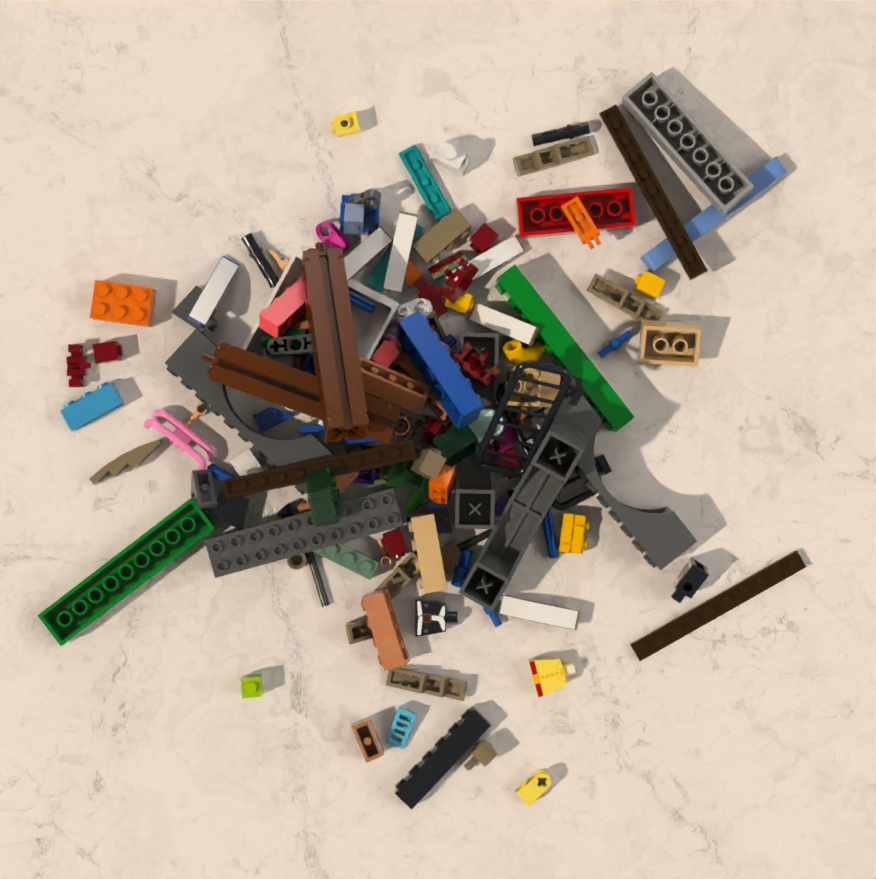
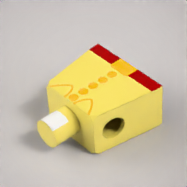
M560 657L528 660L538 697L566 686L565 676L576 674L573 662L562 665Z

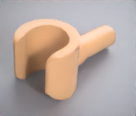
M271 249L269 253L276 259L280 268L284 271L289 262L288 258L282 261L278 254Z
M202 403L196 406L193 415L184 423L186 426L198 416H204L207 413V409L203 413L198 412V408Z
M380 539L378 540L381 551L380 564L383 566L382 560L387 558L391 565V557L386 553L383 540Z

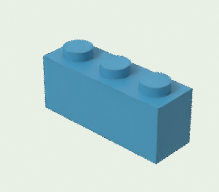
M105 382L97 387V391L93 393L89 391L81 395V400L77 402L72 400L63 405L64 409L60 410L71 431H76L125 404L113 383L108 384V382Z

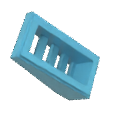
M399 706L385 743L403 749L417 713ZM400 715H403L405 717L410 718V721H406L399 717ZM397 722L408 725L407 729L399 725H396ZM394 729L405 732V734L401 735L399 733L394 732ZM391 736L401 738L402 742L391 739Z

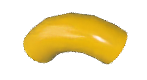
M511 340L503 346L505 356L510 363L516 366L526 360L539 361L546 353L543 346L536 341L533 342L532 346L527 345L525 348L522 347L521 342L518 340Z

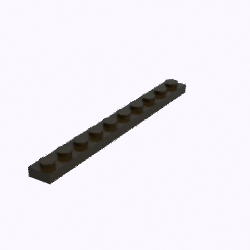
M617 104L599 113V116L689 280L691 281L708 271Z
M408 440L224 479L223 486L226 499H232L408 462L418 458L414 440Z
M795 550L632 642L630 645L638 660L642 661L806 568V565L798 551Z

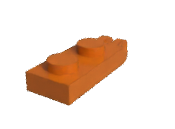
M578 196L561 206L562 211L583 245L587 243L589 248L593 249L594 245L591 240H594L597 245L601 244L598 238L600 233Z

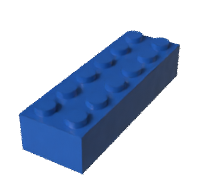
M418 310L400 320L396 332L397 340L427 385L430 386V389L456 428L460 430L478 420L483 401L480 395L475 394L472 390V384L469 379L464 378L459 364L453 362L446 346L443 347L437 332L432 331L425 315L422 316Z

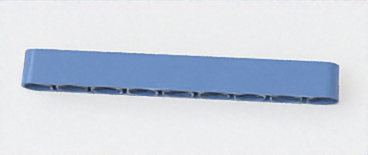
M777 156L747 178L754 185L752 192L724 216L711 204L683 225L692 243L788 172ZM666 238L640 257V259L652 273L676 254Z

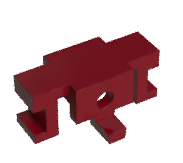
M461 258L458 264L466 270L465 273L458 268L454 273L449 269L444 271V274L450 278L446 284L453 289L452 292L443 286L437 291L443 297L447 294L445 298L453 304L460 295L463 296L479 270L471 263L467 266L468 262L464 258Z
M424 277L413 283L420 292L417 295L418 298L429 300L438 318L448 311L441 302L444 298L437 292L438 290L433 284L429 286Z
M467 342L463 346L466 350L464 352L460 350L454 358L462 364V367L471 376L486 386L492 380L490 375L496 376L499 370L493 366L485 375L483 371L489 365L484 360L489 354L484 351L478 356L474 352L467 359L465 356L473 348Z
M68 344V352L71 353V356L67 357V376H71L69 387H84V376H87V369H91V362H87V356H83V345Z
M428 417L422 426L425 431L423 436L428 444L435 447L438 446L446 451L452 441L441 434H449L454 425L449 422L445 427L443 423Z

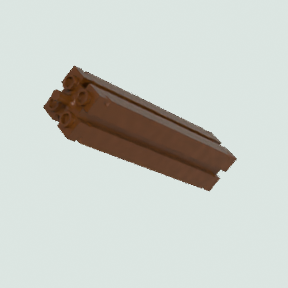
M318 242L315 244V248L303 251L300 271L323 430L325 432V443L337 442L349 438V440L365 439L366 430L369 427V419L367 416L342 248L328 247L324 252L323 243Z
M224 342L221 343V346L217 345L214 356L203 353L201 360L211 363L207 375H210L209 380L322 420L315 375ZM365 394L367 416L369 419L366 437L389 445L402 407Z

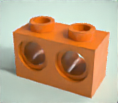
M444 464L437 479L429 480V498L439 504H448L455 487L454 467Z

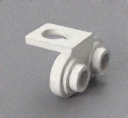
M417 298L402 304L396 311L395 318L399 323L400 320L418 310L422 316H427L432 312L433 307L429 300Z

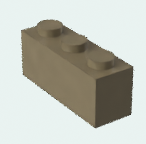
M455 208L416 241L412 248L426 264L430 262L434 264L441 258L439 254L442 251L446 250L448 252L456 245L454 243L455 240L459 237L463 239L470 233L468 229L471 228V225Z

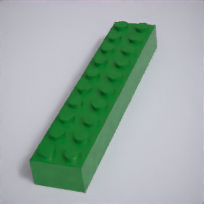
M514 264L496 278L495 288L501 295H506L508 298L507 303L513 311L517 309L520 313L519 319L539 328L535 339L537 341L540 339L544 344L545 352L548 355L552 354L556 359L554 361L555 365L568 369L572 374V380L574 377L582 378L584 389L582 395L590 402L591 407L598 416H601L603 419L601 423L606 430L617 432L635 418L517 266Z
M192 497L37 616L60 646H62L206 537L217 526L203 508L197 509L196 499Z

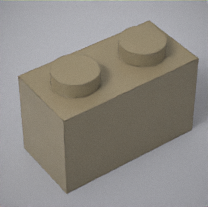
M435 448L420 449L417 455L418 459L414 461L410 470L426 479L436 480L446 458L442 456L443 453Z

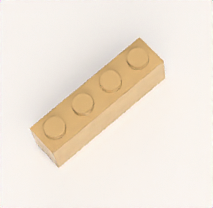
M434 511L411 515L408 527L409 532H413L415 538L411 540L413 551H417L418 558L415 559L416 570L421 572V577L418 578L420 589L424 588V594L447 590Z

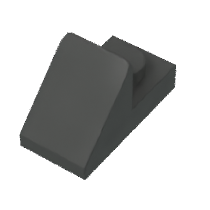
M211 469L192 470L191 497H195L197 509L214 508L218 505Z

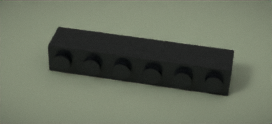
M473 707L471 710L468 708L461 715L463 719L458 724L455 722L448 729L449 734L445 738L442 736L434 744L436 746L432 752L428 750L421 758L423 761L418 766L415 764L408 773L410 775L405 780L402 778L395 785L397 788L395 794L411 810L491 726V723L476 708Z

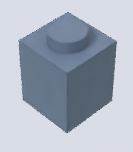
M345 203L344 233L363 234L364 204Z

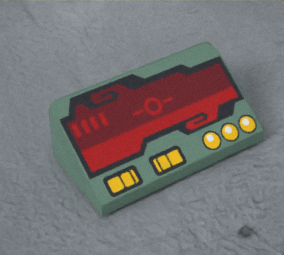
M459 250L429 267L428 272L433 280L437 281L445 276L444 271L446 269L452 271L460 266L458 262L461 258H464L466 261L467 258Z

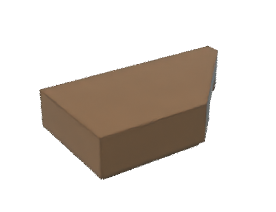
M453 538L441 549L445 573L454 574L456 538Z

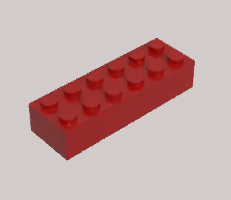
M632 187L516 198L519 239L576 234L561 206L577 196L598 231L634 228L636 223Z

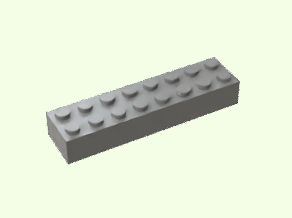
M653 72L622 96V104L722 216L752 192L754 185Z

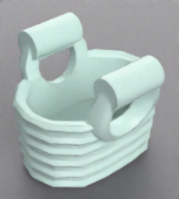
M481 409L478 420L466 426L467 431L471 436L475 437L479 444L495 413L493 409ZM498 424L493 435L499 436L503 432L504 426ZM491 439L489 444H492L495 439Z

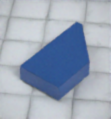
M269 407L253 415L261 433L288 420L293 415Z

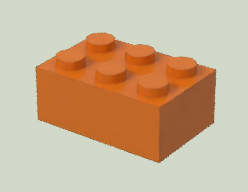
M95 280L90 318L151 328L156 290L150 287Z

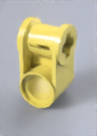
M542 769L537 770L516 789L515 793L528 806H531L550 787L549 773ZM539 777H540L541 779L545 778V782H544V783H543L542 781L539 782V781H538V778H539Z

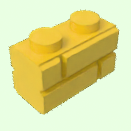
M562 514L558 551L582 554V550H586L587 539H584V533L589 530V520H586V515Z

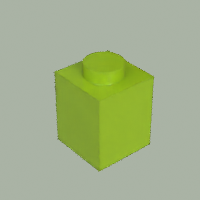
M262 675L243 676L241 678L242 699L262 697L264 694Z

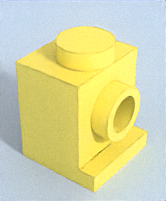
M356 111L334 116V122H330L333 134L337 133L338 138L360 133ZM342 121H347L348 126L342 127Z

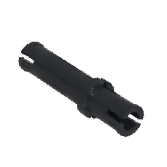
M583 122L576 125L567 124L566 127L531 134L533 146L568 138L571 140L576 136L590 134L588 122Z
M252 233L247 234L241 240L248 249L250 258H253L270 288L275 287L279 278L264 256L262 247H259Z

